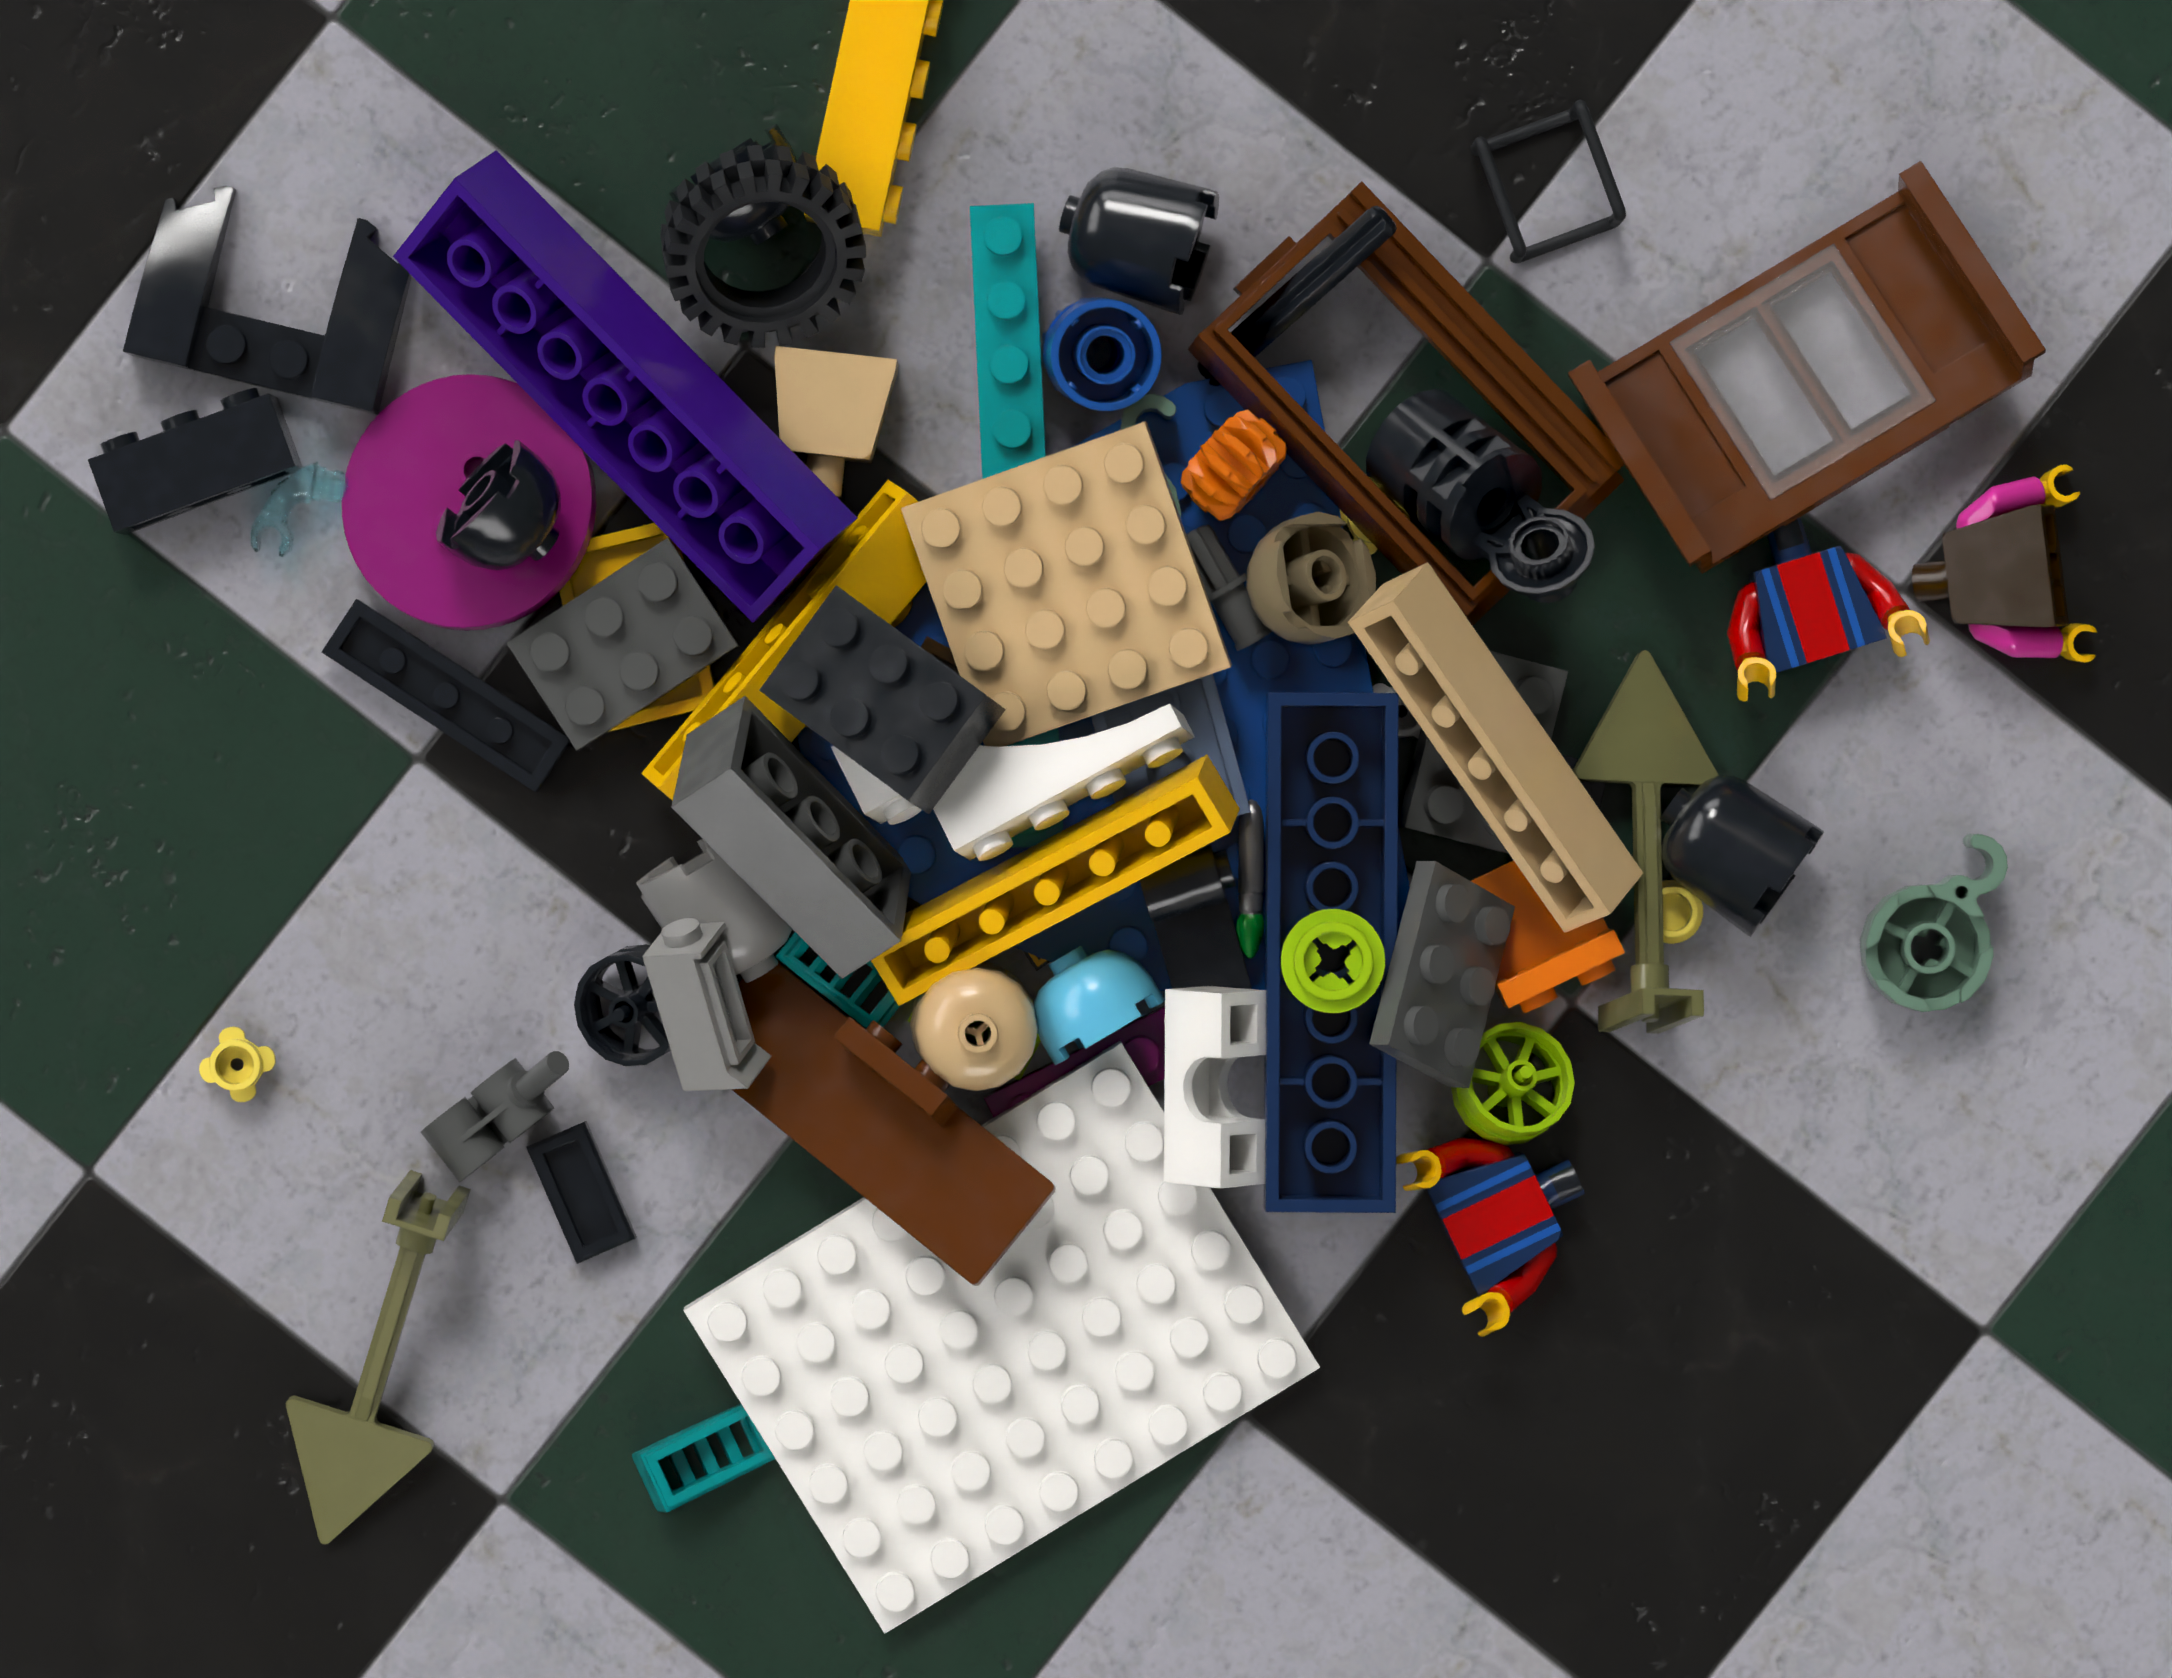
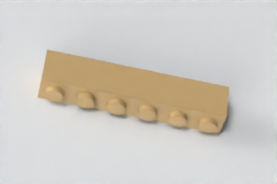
M1427 562L1383 583L1348 621V624L1563 932H1568L1611 914L1642 876L1643 871L1431 565Z

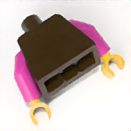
M2059 465L2044 473L2040 479L2034 476L1992 486L1963 510L1958 516L1957 529L1943 534L1942 543L1945 560L1913 565L1912 584L1917 601L1925 602L1949 598L1951 616L1954 623L1968 624L1975 640L2011 657L2057 658L2061 655L2070 661L2091 662L2096 655L2078 654L2074 649L2073 642L2078 633L2082 631L2097 632L2095 627L2087 624H2069L2055 507H2062L2074 501L2080 495V492H2074L2071 495L2064 496L2058 493L2054 487L2055 476L2068 474L2073 471V468L2069 465Z

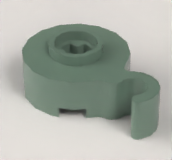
M1967 834L1963 838L1965 847L1978 850L1985 859L1986 866L1980 877L1970 879L1964 875H1948L1936 884L1904 886L1883 897L1868 914L1859 939L1861 965L1872 986L1891 1003L1920 1012L1946 1010L1970 999L1985 982L1994 952L1993 947H1991L1990 930L1983 918L1985 916L1977 904V898L1996 889L2004 880L2008 869L2007 855L2003 847L1992 837L1983 834ZM1932 930L1938 935L1934 945L1942 948L1940 956L1937 960L1925 958L1921 964H1918L1913 958L1916 951L1911 949L1912 940L1915 936L1925 937Z

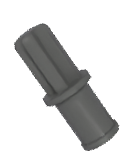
M1206 524L1187 533L1186 536L1209 601L1232 638L1235 649L1240 651L1270 634L1272 631L1263 625L1252 608L1248 591L1244 584L1247 580L1246 573L1238 574L1214 529Z

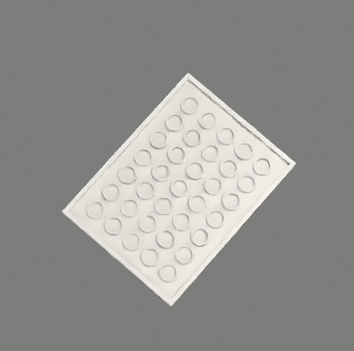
M1118 1041L1077 1066V1068L1036 1091L1020 1103L981 1125L1055 1185L1056 1190L980 1285L973 1286L863 1197L684 1307L683 1311L884 1634L1320 1368L1210 1187L1164 1182V1111L1121 1041Z

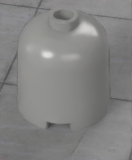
M703 839L697 841L703 851L700 855L683 865H678L672 856L636 882L642 892V900L662 929L671 922L685 918L697 919L699 924L725 922L726 929L720 935L721 941H726L735 974H741L745 983L759 978L778 965V961L773 953L787 942L792 928ZM713 964L714 972L717 973L715 965Z

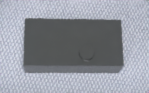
M746 696L687 734L671 808L842 979L901 942L912 872L901 855Z

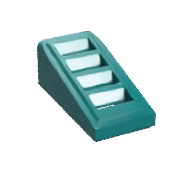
M795 932L776 955V958L865 1028L873 1020L884 1027L900 1006H898L894 997L888 991L870 1014L861 1007V1004L882 979L871 961L866 963L873 970L854 994L848 997L841 991V988L854 972L843 979L836 974L831 981H828L821 975V972L828 964L819 955L811 965H808L800 958L809 945Z
M741 1403L632 1454L633 1461L656 1510L664 1513L674 1510L775 1459ZM737 1421L740 1422L754 1452L744 1458L729 1428V1425ZM713 1433L716 1434L729 1461V1464L722 1468L719 1467L706 1439L707 1436ZM689 1445H692L705 1473L704 1476L698 1479L695 1478L682 1450ZM668 1456L681 1484L680 1487L674 1490L671 1489L658 1461Z

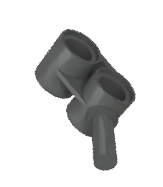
M559 1051L550 1052L529 1071H525L518 1060L514 1058L471 1092V1098L467 1100L464 1097L421 1131V1134L459 1182L504 1148L503 1145L506 1142L511 1143L554 1109V1106L544 1093L548 1087L569 1070L567 1057Z

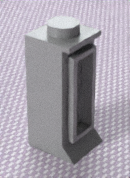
M685 918L671 922L662 929L660 935L642 956L683 1091L748 1089L772 1057L755 1043L726 941H721L720 935L726 929L725 922L699 924V921L694 918Z

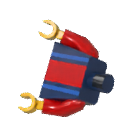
M1801 518L1794 520L1786 526L1783 525L1766 535L1776 566L1749 574V583L1744 585L1737 593L1727 630L1735 667L1738 671L1737 696L1741 701H1748V683H1763L1768 688L1769 698H1773L1775 696L1776 673L1887 639L1884 629L1888 630L1893 652L1898 657L1907 656L1905 645L1901 639L1905 634H1919L1923 638L1925 645L1930 643L1925 618L1920 613L1910 610L1893 583L1862 556L1855 553H1845L1841 546L1812 554Z
M1465 1137L1456 1138L1427 1150L1398 1155L1396 1157V1164L1412 1162L1417 1169L1415 1181L1412 1184L1403 1185V1189L1405 1191L1427 1190L1473 1289L1478 1295L1487 1291V1293L1466 1302L1462 1307L1463 1314L1467 1315L1478 1308L1485 1311L1488 1322L1487 1326L1477 1333L1481 1337L1505 1327L1509 1321L1510 1313L1536 1291L1557 1257L1556 1241L1563 1236V1233L1552 1210L1585 1194L1569 1159L1535 1175L1524 1153H1513L1507 1145L1489 1140Z

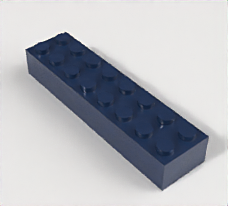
M1268 692L1266 694V1055H1264L1265 1184H1263V1208L1265 1212L1396 1213L1397 1059L1369 1043L1397 938L1399 695L1397 693ZM1323 909L1346 910L1365 919L1377 932L1385 952L1384 974L1375 993L1359 1007L1342 1013L1320 1012L1301 1003L1289 990L1281 971L1282 947L1289 932L1299 920ZM1316 937L1312 942L1318 948L1316 952L1320 955L1321 962L1315 967L1316 972L1309 977L1310 980L1314 981L1319 975L1323 977L1327 973L1332 972L1338 978L1343 977L1350 984L1353 980L1347 974L1349 970L1346 968L1344 960L1350 954L1349 950L1356 943L1352 940L1346 946L1341 945L1337 949H1332L1326 943L1322 944Z

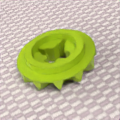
M1323 909L1309 914L1296 923L1283 943L1281 971L1285 983L1291 993L1301 1003L1316 1011L1342 1013L1355 1009L1365 1003L1375 993L1383 978L1385 952L1381 939L1375 929L1365 919L1352 912L1341 909ZM1316 937L1322 944L1326 943L1332 949H1337L1341 945L1346 946L1352 940L1356 943L1349 950L1350 954L1344 960V964L1349 970L1347 974L1353 980L1350 984L1343 977L1338 978L1332 972L1327 973L1323 977L1319 975L1314 981L1310 980L1309 977L1316 972L1315 967L1321 962V957L1316 952L1318 948L1312 942Z

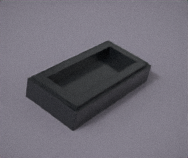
M587 1121L526 1147L577 1264L637 1238Z

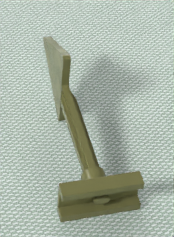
M1644 650L1634 658L1573 769L1580 782L1622 783L1631 786L1633 858L1643 871L1642 876L1634 884L1635 965L1630 966L1631 993L1598 1006V1032H1612L1642 1020V1022H1646V1033L1659 1034L1704 1016V990L1669 988V966L1664 964L1661 785L1700 787L1706 780L1719 775L1651 653Z
M413 1170L407 1173L390 1195L382 1222L400 1227L396 1238V1244L400 1246L351 1410L345 1412L295 1395L289 1397L286 1402V1409L318 1539L322 1544H329L434 1448V1442L430 1438L380 1423L377 1420V1413L425 1255L433 1253L436 1240L444 1241L464 1213L471 1190L469 1188L458 1186L448 1201L436 1198L437 1196L432 1193L417 1192L422 1173Z

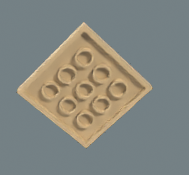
M1146 421L901 508L959 675L1006 709L983 740L985 746H1007L1232 667Z

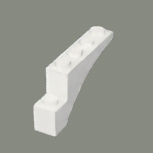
M1168 704L1129 723L1086 737L1042 745L1002 747L979 745L933 810L955 852L969 860L975 857L979 861L989 860L1012 847L1013 841L1011 838L1033 826L1035 830H1042L1059 823L1069 815L1068 806L1088 795L1092 799H1099L1117 791L1126 783L1124 776L1147 764L1148 768H1156L1172 761L1183 752L1181 744L1195 736L1184 715L1171 704ZM835 746L831 747L866 816L880 824L888 821L890 825H894L914 817L921 811L920 808L903 798Z

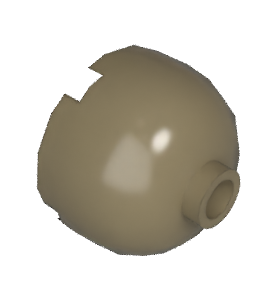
M1318 511L1284 521L1272 528L1258 542L1247 567V591L1252 608L1263 625L1288 641L1306 645L1320 644L1354 634L1355 632L1348 624V621L1376 592V572L1369 549L1362 539L1356 541L1351 539L1349 534L1341 528V526L1347 525V523L1338 516Z

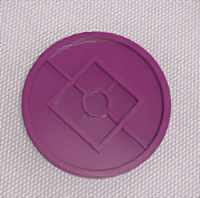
M475 374L453 375L426 382L407 391L385 407L360 437L348 463L342 490V520L346 540L356 565L374 590L397 609L419 621L436 627L464 631L485 630L515 622L533 613L558 594L575 573L586 553L592 537L597 506L596 484L589 456L517 383L503 378ZM519 440L545 462L552 470L561 494V510L554 524V527L560 532L558 539L549 552L538 561L528 557L521 564L513 568L499 571L472 566L455 556L437 541L436 530L440 519L447 507L455 514H458L466 497L458 490L479 464L499 446L506 443L513 448L514 441Z

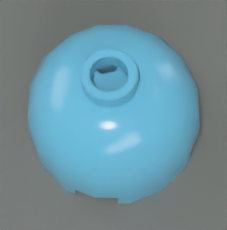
M1079 946L1048 965L1054 976L1038 990L1034 1002L1038 1035L1054 1065H1057L1070 1057L1064 1047L1068 1043L1075 1041L1079 1049L1083 1047L1086 1049L1140 1017L1141 1014L1135 1005L1136 1003L1144 999L1149 1009L1164 1002L1165 999L1150 974L1140 962L1124 952L1110 949L1087 956L1082 946Z

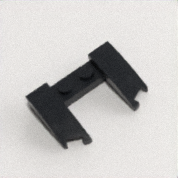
M228 186L213 188L215 201L178 209L175 198L166 199L146 261L123 352L155 362L378 415L412 277L400 263L395 262L370 241L378 229L368 220L357 219L324 336L208 308L236 189Z

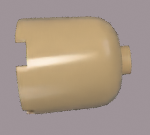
M982 962L971 969L952 972L932 984L927 992L915 997L910 1021L914 1047L922 1060L929 1065L935 1074L952 1087L972 1091L1000 1087L1020 1074L1033 1055L1038 1032L1033 999L1020 979L999 964ZM974 1021H982L977 1028L968 1026ZM989 1027V1038L986 1042H983L981 1034ZM965 1033L975 1035L977 1045L970 1043L966 1039Z

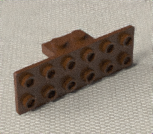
M779 963L773 969L751 982L745 983L744 979H742L738 985L755 1043L772 1057L748 1089L731 1090L973 1286L980 1285L1055 1193V1185L961 1110L945 1094L950 1085L935 1074L924 1060L921 1059L917 1066L913 1068L900 1058L896 1052L903 1044L874 1020L864 1029L851 1017H845Z

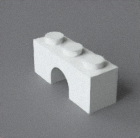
M1217 986L1165 989L1164 1182L1220 1189L1265 1184V1119L1249 1118L1240 1114L1230 1100L1227 1083L1230 1068L1237 1058L1266 1055V990Z

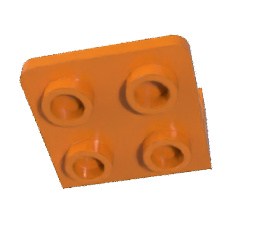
M1514 860L1471 880V882L1515 906L1510 932L1495 984V990L1504 1007L1511 1008L1519 1004L1523 1013H1527L1558 998L1554 987L1577 976L1581 986L1616 970L1612 959L1624 954L1625 951L1615 930L1607 927L1604 918L1602 917L1564 933Z

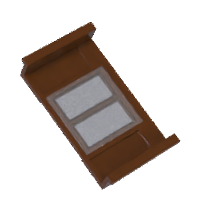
M1919 161L1899 173L1898 192L1597 372L1592 362L1588 360L1568 372V377L1689 567L1696 564L1701 574L1779 527L1788 525L1949 428V425L2031 377L2034 359L2043 355L2046 349L1922 161Z

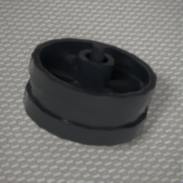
M648 944L626 946L591 965L578 983L574 1001L577 1026L587 1044L605 1060L626 1067L647 1065L671 1051L663 1024L654 1015L659 1010L649 977L646 978L643 984L638 985L632 965L633 962L645 966L642 956L651 946ZM614 963L616 964L623 990L602 980L605 972ZM600 996L612 1001L609 1006V1015L606 1017L602 1014ZM614 1023L619 1027L626 1028L625 1041L615 1034L609 1025ZM641 1025L646 1028L660 1047L655 1049L639 1048Z

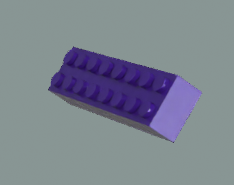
M497 150L453 179L393 255L405 270L752 623L785 597L856 521L857 517Z

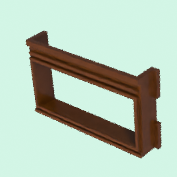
M1361 181L1297 243L1288 236L1233 288L1240 297L1207 328L1200 332L1187 350L1245 410L1248 409L1259 419H1265L1277 430V435L1286 443V453L1401 574L1428 562L1473 626L1511 589L1505 587L1492 570L1476 585L1472 586L1228 329L1327 236L1333 241L1373 206H1379L1395 222L1396 232L1357 267L1572 491L1555 509L1566 510L1584 520L1624 481L1617 473L1624 463L1608 438Z

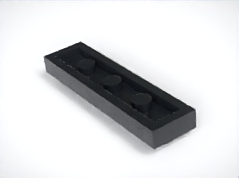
M359 599L354 601L321 652L534 792L540 790L570 744L566 734Z

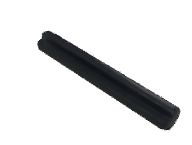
M1373 206L1368 209L1230 333L1255 358L1395 234L1397 227L1393 219L1379 206ZM1198 361L1197 368L1205 379H1210L1209 384L1213 386L1221 385Z

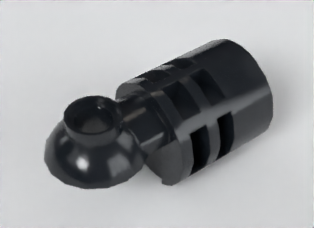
M1440 389L1427 390L1412 395L1400 403L1383 421L1371 441L1367 453L1366 474L1399 510L1412 520L1418 522L1433 537L1442 541L1457 556L1468 560L1487 558L1490 561L1492 572L1505 587L1521 595L1528 596V598L1536 602L1551 603L1560 601L1571 594L1576 588L1578 580L1589 569L1595 549L1592 530L1581 517L1563 509L1544 508L1538 503L1542 489L1541 468L1532 456L1513 444L1510 439L1491 427L1484 419L1450 393Z

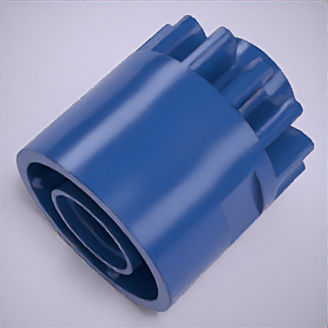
M1102 297L1080 298L1077 302L1070 304L1063 310H1058L1048 330L1041 337L1044 341L1041 366L1045 368L1053 388L1072 402L1089 409L1114 411L1134 404L1151 389L1160 370L1162 351L1156 329L1140 310L1122 301ZM1105 336L1111 344V358L1104 367L1093 370L1087 362V348L1095 338Z

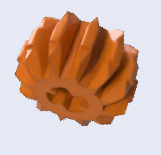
M1248 409L1237 412L1233 417H1229L1201 445L1200 450L1188 462V466L1182 472L1181 484L1192 498L1191 500L1205 513L1209 512L1219 521L1229 519L1235 513H1239L1250 500H1253L1260 489L1267 484V481L1279 469V465L1286 458V443L1277 435V430L1265 419H1259Z

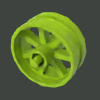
M1523 1022L1498 1024L1484 1032L1480 1049L1481 1047L1484 1048L1497 1073L1474 1068L1469 1088L1451 1087L1454 1106L1465 1125L1483 1139L1503 1145L1526 1143L1544 1133L1550 1126L1559 1121L1571 1104L1575 1085L1571 1061L1561 1044L1542 1028ZM1498 1041H1508L1520 1045L1516 1058L1511 1064L1499 1046ZM1531 1052L1541 1059L1546 1069L1536 1071L1535 1067L1528 1062ZM1551 1080L1554 1093L1552 1103L1532 1089L1535 1084ZM1473 1082L1488 1085L1489 1098L1483 1104H1481L1474 1092ZM1521 1100L1543 1115L1545 1119L1538 1124L1524 1126ZM1495 1105L1508 1107L1509 1124L1498 1120L1488 1111Z

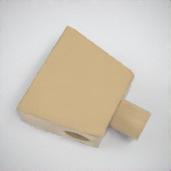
M775 346L774 358L779 438L795 455L807 456L806 466L837 497H841L845 461L872 463L898 374V361L891 358Z

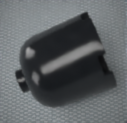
M1113 167L1101 171L1087 183L1080 198L1072 195L1068 197L1062 212L1059 232L1069 235L1067 253L1071 266L1082 280L1095 287L1182 315L1185 305L1184 300L1191 302L1209 254L1210 245L1199 242L1204 217L1217 219L1219 194L1217 191L1129 168Z
M1719 775L1706 780L1693 794L1681 788L1660 818V820L1670 826L1661 844V859L1666 871L1676 882L1751 937L1759 923L1761 924L1790 885L1796 876L1793 873L1806 855L1812 853L1823 836L1824 831L1748 782L1735 776Z

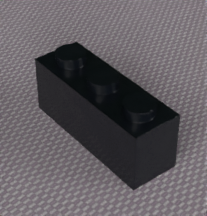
M257 388L247 389L220 400L224 410L199 418L197 410L183 412L160 422L163 432L140 440L137 432H131L101 443L103 454L88 459L114 532L126 535L304 470L278 398L269 393L259 396Z

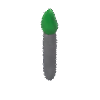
M1252 799L1248 801L1251 812L1240 815L1238 892L1240 894L1238 895L1240 914L1236 924V932L1241 950L1249 959L1256 956L1264 933V919L1261 915L1264 886V821L1260 806L1257 801Z

